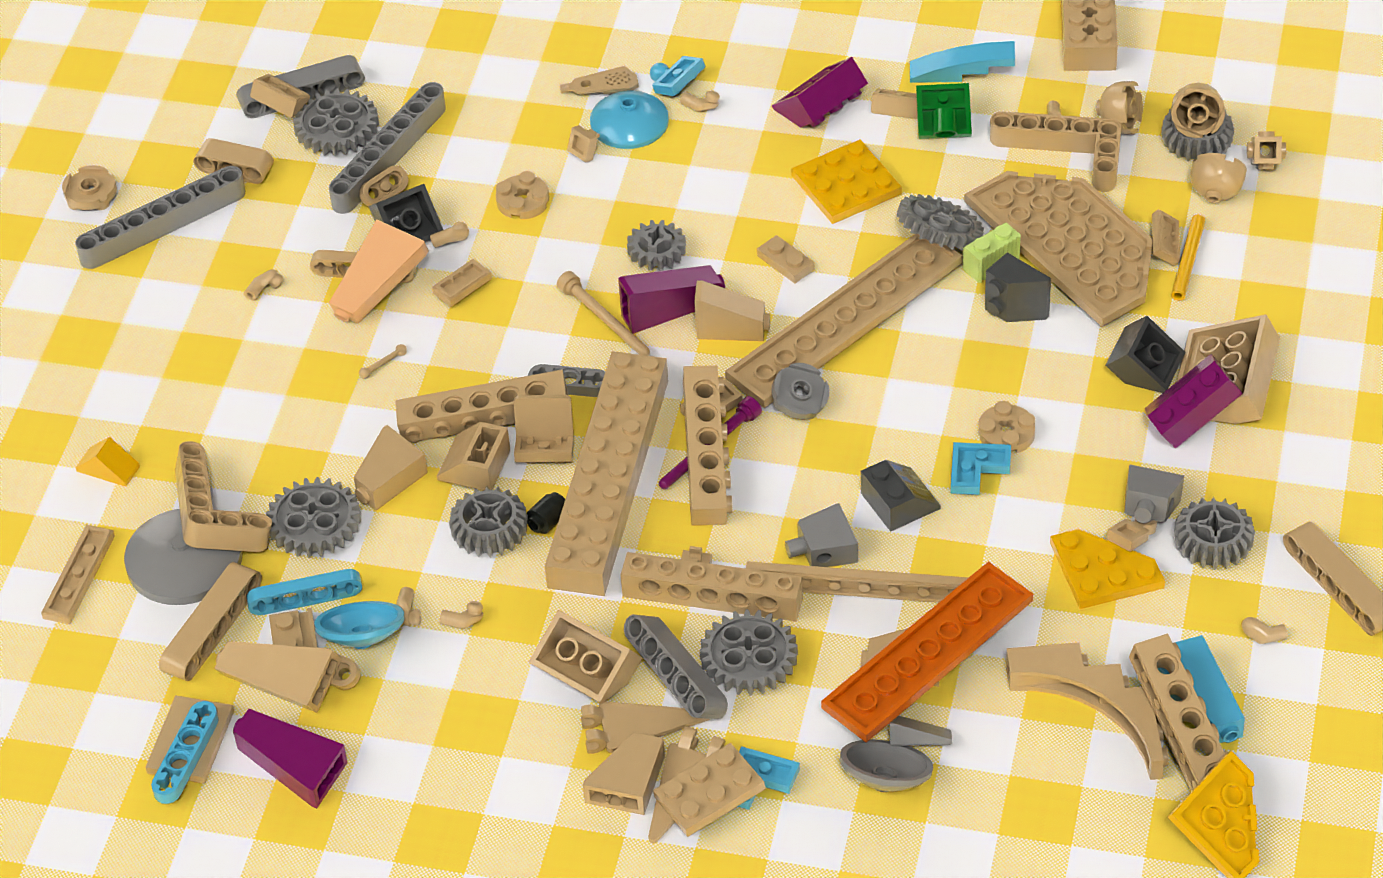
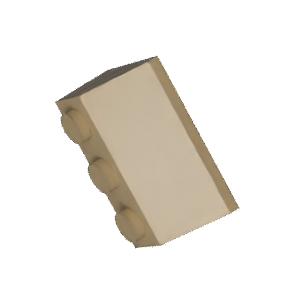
M558 610L528 662L603 704L629 683L642 657L629 648Z

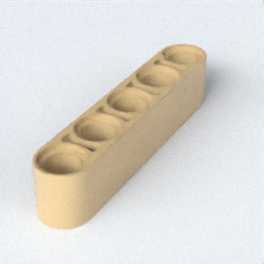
M1309 521L1284 534L1283 543L1288 553L1368 635L1373 636L1383 631V593L1316 524Z
M235 562L230 563L162 653L159 661L160 671L182 680L190 681L247 606V594L250 590L260 586L261 573Z

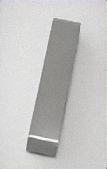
M344 55L275 76L308 93L313 100L316 99L315 93L324 96L325 90H328L330 94H333L336 88L342 93L346 89L352 90L360 87L365 81L364 73L357 59L352 55ZM253 82L245 84L238 89L236 97L245 116L248 118H257L278 112L250 97Z
M630 615L624 624L626 638L689 715L694 718L705 719L723 718L728 707L725 695L665 623L655 616Z

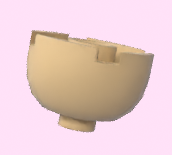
M1121 81L1110 85L1105 89L1101 100H1098L1096 104L1098 116L1116 120L1121 124V134L1137 133L1139 129H1133L1135 122L1142 121L1141 92H1136L1134 86L1139 85L1135 81Z
M1200 82L1188 84L1179 89L1173 98L1171 106L1172 121L1177 130L1187 137L1202 138L1203 135H1207L1210 132L1213 134L1223 124L1225 117L1224 101L1218 91L1209 84Z
M1221 153L1198 155L1197 161L1193 160L1191 169V181L1194 189L1212 203H1219L1236 196L1243 186L1247 172L1245 164L1239 159L1234 158V162L1225 160L1226 155Z

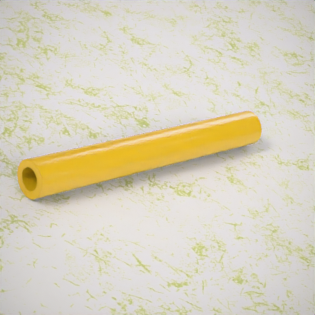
M1199 214L1192 217L1171 296L1177 301L1185 299L1202 236L1205 218Z

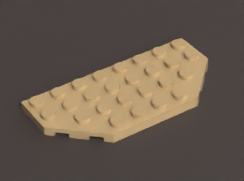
M1006 171L964 194V202L994 229L1007 222L1020 233V253L1043 274L1050 277L1056 286L1101 327L1145 303L1153 239L1084 178L1072 177V181L1058 180L1056 175L1034 173V177L1018 176V172Z

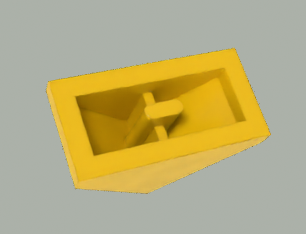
M108 437L88 449L76 466V472L126 487L140 465L111 437Z

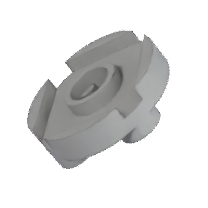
M805 363L790 364L789 367L779 371L773 381L772 397L774 399V407L778 411L796 419H813L828 401L829 385L827 381L824 382L820 376L821 372L817 368ZM798 386H802L803 391L806 392L807 395L799 396L794 391V389H797Z

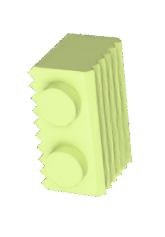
M1006 222L963 247V270L975 281L982 283V280H986V270L1007 252L1020 259L1021 234Z

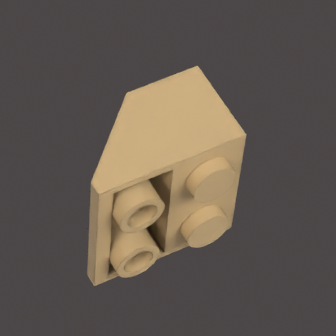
M479 422L457 434L437 474V480L485 490L486 486H488L492 490L510 452L508 427Z

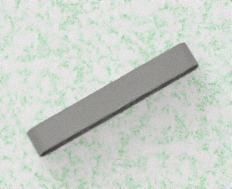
M429 82L421 86L331 181L329 193L332 209L336 213L345 214L351 212L361 202L359 195L361 186L386 168L395 166L446 110L444 91L441 84Z
M236 166L224 167L80 235L76 239L75 245L81 266L87 269L97 268L242 199L245 195V186L241 169Z

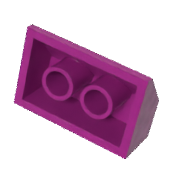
M849 57L825 67L771 106L774 111L800 128L809 124L811 127H814L825 120L823 115L828 112L832 114L844 106L842 104L844 100L848 99L850 101L862 94L860 89L867 85L868 82L853 57Z
M1210 354L1145 407L1147 417L1160 434L1176 449L1243 393L1216 358Z

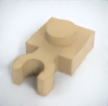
M1125 518L1108 529L1107 540L1131 552L1148 541L1149 535L1156 532L1157 521L1152 520L1148 523H1140L1136 519L1132 522Z

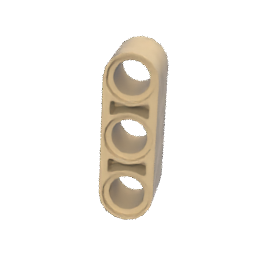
M208 138L197 152L193 163L201 172L208 174L227 166H236L241 169L244 182L259 184L264 180L274 163V159L269 152L260 148Z

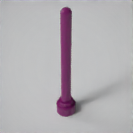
M746 396L740 401L736 413L724 423L727 424V436L742 422L753 421L762 413L760 404L753 397ZM687 457L660 479L659 486L661 489H668L688 471Z

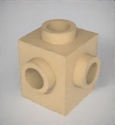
M1258 131V136L1252 137V142H1247V158L1251 159V164H1258V169H1274V164H1282V159L1286 158V142H1282V136H1275V131ZM1264 145L1270 149V153L1267 156H1263L1260 153V149Z

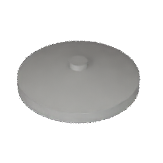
M174 509L149 519L135 531L126 546L124 562L130 583L141 595L161 604L186 605L202 601L230 563L235 562L241 565L243 553L242 551L194 548L187 545L183 540L180 509Z

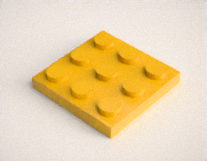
M861 139L791 168L792 177L832 224L902 195V186Z

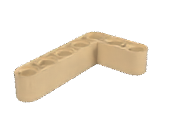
M1005 111L996 112L991 116L990 142L993 145L1005 148L1094 154L1093 187L1101 192H1109L1116 187L1121 140V124L1118 121L1106 118Z
M182 442L179 445L175 476L184 542L191 547L248 552L266 550L272 526L271 518L261 513L213 510L205 449L197 442Z

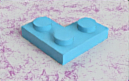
M953 442L950 494L980 495L981 473L1010 474L1011 445Z
M741 746L739 753L763 779L766 788L790 794L800 771L799 762ZM755 796L737 807L750 810Z

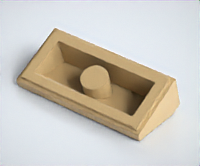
M271 74L255 79L250 93L251 98L290 118L294 117L310 99L308 93Z
M878 88L872 94L871 112L874 114L917 119L916 93Z

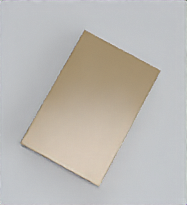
M175 695L146 764L147 774L155 775L190 708L197 702L207 700ZM209 701L215 705L219 721L188 781L206 783L234 713L233 705ZM192 735L187 737L184 743L192 745L198 742L200 738ZM184 759L176 760L171 764V767L176 769L182 768L187 764V761Z

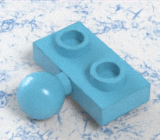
M682 56L671 68L664 63L654 64L650 69V77L655 81L652 84L655 93L668 96L679 94L706 67L703 58Z

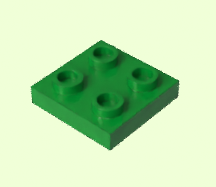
M969 83L916 85L918 139L972 137Z

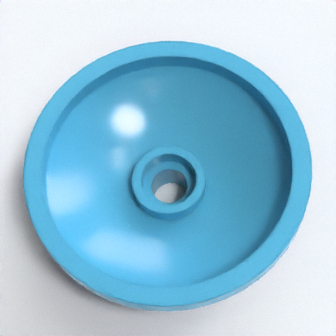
M634 90L620 91L605 97L596 104L590 115L591 129L600 134V137L597 139L608 146L620 149L640 148L655 142L665 133L669 123L668 111L662 101L651 94Z
M363 601L331 608L320 614L315 619L314 625L316 633L327 641L341 646L365 649L397 631L405 618L403 609L396 604L382 601Z

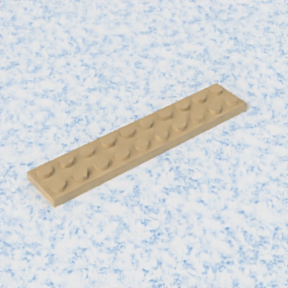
M919 234L913 235L725 371V379L746 395L753 397L762 407H767L774 401L772 397V384L779 371L794 363H805L819 369L963 263V256L954 249L951 250L947 245H944L942 248L937 243L930 244L926 238L919 239Z

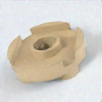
M83 166L78 168L79 173L73 176L70 173L66 176L62 184V190L70 209L105 210L116 195L117 185L113 174H109L108 170L102 166Z
M524 171L520 175L509 177L496 185L497 208L507 217L512 218V214L520 216V219H530L540 215L547 208L546 203L549 201L548 186L542 179L535 177V174L531 171ZM521 195H526L527 198L523 199Z
M999 401L994 407L986 410L979 419L978 433L982 444L1011 445V451L1017 449V453L1022 452L1035 439V417L1022 407L1011 405L1008 401ZM1002 427H1011L1013 430L1007 429L1004 432L1002 431Z

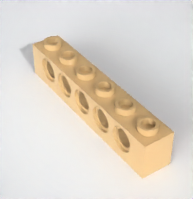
M718 365L683 366V396L691 525H725L727 513H732V495L726 496V489L731 488L730 471H725L724 465H729V448L723 447V441H727V424L721 423V417H726L725 400H720V394H724V377H718Z
M563 370L395 400L399 433L409 442H417L459 434L479 422L499 426L514 424V398L516 396L568 395Z
M627 552L620 574L622 596L626 598L731 613L736 611L738 614H744L745 610L748 609L752 616H755L756 612L761 610V617H766L772 613L773 619L781 618L794 622L798 620L803 600L802 576Z
M1167 633L1134 644L1129 659L1192 791L1228 752L1223 751L1219 743L1218 730L1213 723H1210L1206 715V705L1203 698L1197 696L1194 690L1193 677L1188 669L1185 670L1181 662V653L1178 645L1175 642L1172 643ZM1157 668H1165L1170 674H1163ZM1170 695H1178L1182 701H1175ZM1183 722H1190L1195 726V728H1188L1183 724ZM1195 749H1203L1208 756L1198 754Z

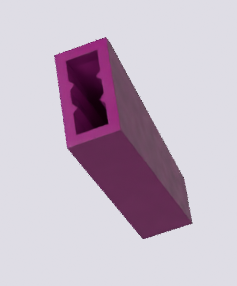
M711 265L618 277L621 316L631 333L634 334L695 312L697 281H705L725 288L723 277L721 274H716Z
M249 708L244 716L236 721L233 728L236 746L239 751L316 809L348 763L344 744Z

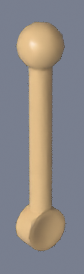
M399 344L394 352L368 368H361L359 370L360 377L367 378L370 372L394 357L405 355L407 353L406 346Z

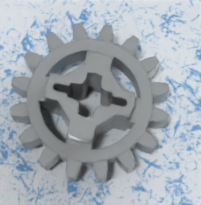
M650 220V225L648 226L640 223V230L633 228L632 235L627 237V253L631 255L632 262L638 261V267L640 268L648 265L649 270H652L654 266H658L659 270H663V265L666 264L669 267H673V261L680 262L681 255L686 253L685 235H682V229H675L674 223H670L667 226L664 220H661L659 224H655L653 220Z

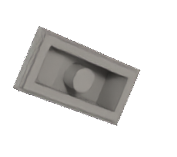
M897 716L889 723L890 745L952 744V732L950 729L902 716Z

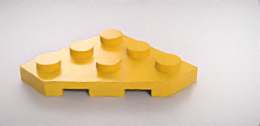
M1080 529L1050 536V545L1079 609L1165 588V579L1154 558L1133 550L1130 552L1113 542Z
M1229 751L1171 812L1168 818L1227 878H1246L1260 862L1259 849H1256L1255 838L1257 815L1256 805H1253L1252 787L1255 786L1254 773L1232 751Z

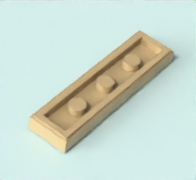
M91 525L85 526L41 612L43 619L71 624L115 537L113 530Z

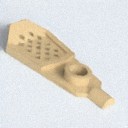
M626 66L574 78L571 83L560 84L561 93L573 91L576 94L584 95L599 92L610 94L634 90L639 87L637 75Z

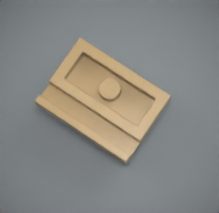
M307 608L306 612L300 613L298 610L269 615L274 645L318 648L312 608Z

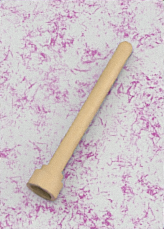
M566 271L558 278L557 288L565 295L577 297L639 355H650V350L645 344L582 288L580 278L574 272Z

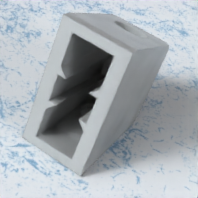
M1129 465L1124 513L1134 516L1140 523H1148L1150 520L1166 522L1181 501L1184 475Z
M840 503L800 519L797 522L798 538L785 541L788 557L792 558L805 554L810 566L831 567L858 562V542Z

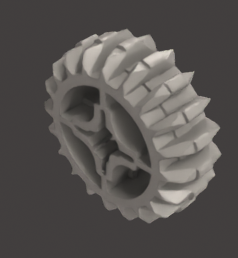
M1169 109V113L1163 120L1161 135L1164 146L1169 148V153H1176L1177 158L1186 157L1188 162L1190 159L1197 160V156L1200 154H1226L1227 149L1231 147L1233 142L1234 127L1231 116H1228L1225 110L1223 124L1213 134L1210 132L1207 135H1203L1202 138L1187 137L1175 127L1172 121L1171 109Z
M486 486L484 491H479L475 488L474 494L465 493L463 500L457 499L455 507L451 508L449 526L452 538L457 542L459 548H465L468 554L475 551L477 556L480 557L483 553H487L490 558L496 552L503 555L504 549L513 551L514 544H521L522 536H526L528 520L526 507L520 501L518 495L512 496L509 489L502 492L499 486L495 490H490Z
M1214 496L1208 502L1201 498L1199 504L1191 501L1188 508H1183L1175 521L1174 537L1177 549L1181 550L1183 558L1190 557L1191 564L1201 562L1202 568L1206 565H1212L1215 570L1218 565H1222L1227 569L1230 562L1238 565L1240 558L1246 559L1248 552L1253 547L1255 530L1252 517L1247 516L1246 509H1238L1237 502L1229 505L1226 498L1222 502L1216 501Z

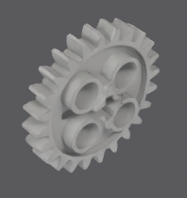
M336 88L333 94L325 90L324 96L315 93L316 99L310 98L307 105L305 104L295 115L296 118H293L295 136L298 137L299 143H304L305 149L312 147L313 153L321 149L323 155H326L328 151H332L334 156L340 150L347 154V149L349 148L357 151L356 145L358 144L366 146L365 139L371 140L373 138L372 133H377V126L379 125L377 108L374 107L373 101H368L367 95L360 97L359 91L351 95L349 89H346L344 93H340L338 88Z
M911 194L909 198L905 196L901 200L896 216L899 217L898 221L904 223V228L911 229V234H919V239L926 238L930 244L937 243L942 248L944 245H947L951 250L954 247L963 250V247L984 234V227L981 226L982 222L976 221L977 216L969 215V210H961L960 205L955 206L951 201H942L940 197L933 199L930 195H927V198H925L921 194H918L917 197Z
M316 477L314 483H310L307 478H304V485H299L294 481L293 489L290 490L287 487H283L284 495L275 494L276 502H269L270 511H267L266 515L272 520L271 540H276L278 548L284 546L286 553L295 549L297 557L303 551L307 552L308 558L312 556L314 551H317L320 557L323 556V550L325 549L334 553L335 545L342 548L345 547L343 539H353L352 532H358L357 523H361V511L356 495L351 494L349 487L342 489L340 481L332 485L331 478H328L324 483H320L319 477Z
M748 609L745 610L744 616H739L734 611L733 619L723 615L722 624L713 622V631L705 630V639H701L700 660L702 662V669L706 670L710 678H714L717 686L724 683L726 692L732 687H736L737 695H740L743 689H747L751 696L756 688L764 694L765 686L767 685L772 689H776V680L785 683L786 674L792 675L793 666L797 665L798 644H796V636L791 634V627H783V619L781 618L773 622L772 613L768 614L765 618L761 617V610H758L755 616H750Z

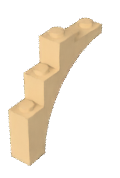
M1080 642L1007 648L1006 670L1010 691H1038L1057 694L1079 701L1101 712L1117 724L1133 741L1144 760L1150 780L1163 778V767L1169 764L1167 747H1161L1160 742L1164 740V732L1143 687H1129L1128 675L1123 676L1121 664L1088 666L1087 654L1081 653Z

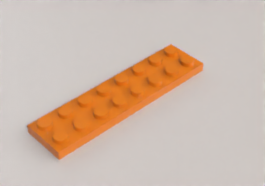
M988 561L821 701V708L867 743L1033 602V593Z

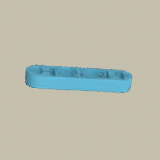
M344 569L257 587L248 592L246 599L250 613L266 615L355 596L362 590V582L358 571ZM318 587H326L321 591H312ZM289 593H296V595L292 597H283L284 595Z
M201 701L190 708L152 780L151 786L154 798L162 804L173 803L182 794L218 724L217 710L213 703ZM192 735L200 738L198 742L192 745L184 743V740ZM184 759L187 761V764L182 768L176 769L171 767V764L176 760Z

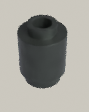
M556 492L542 497L526 513L528 515L527 524L530 529L537 533H548L559 522L565 498Z

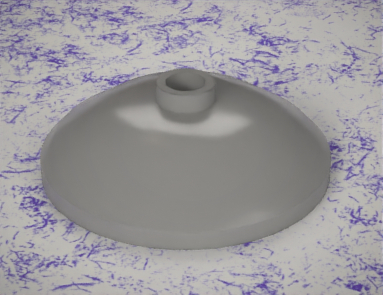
M870 739L867 743L863 740L851 742L845 745L840 752V764L845 771L862 784L880 792H894L914 788L923 784L932 776V761L924 753L910 746H892L890 741Z

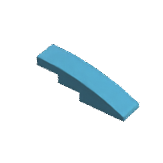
M1015 41L986 42L959 46L911 60L910 83L962 82V75L988 74L989 67L1015 66Z

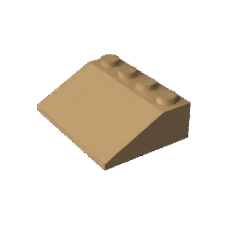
M1267 314L1189 330L1184 350L1186 353L1181 362L1177 381L1212 354L1243 393L1211 419V421L1239 424L1262 419L1280 340Z

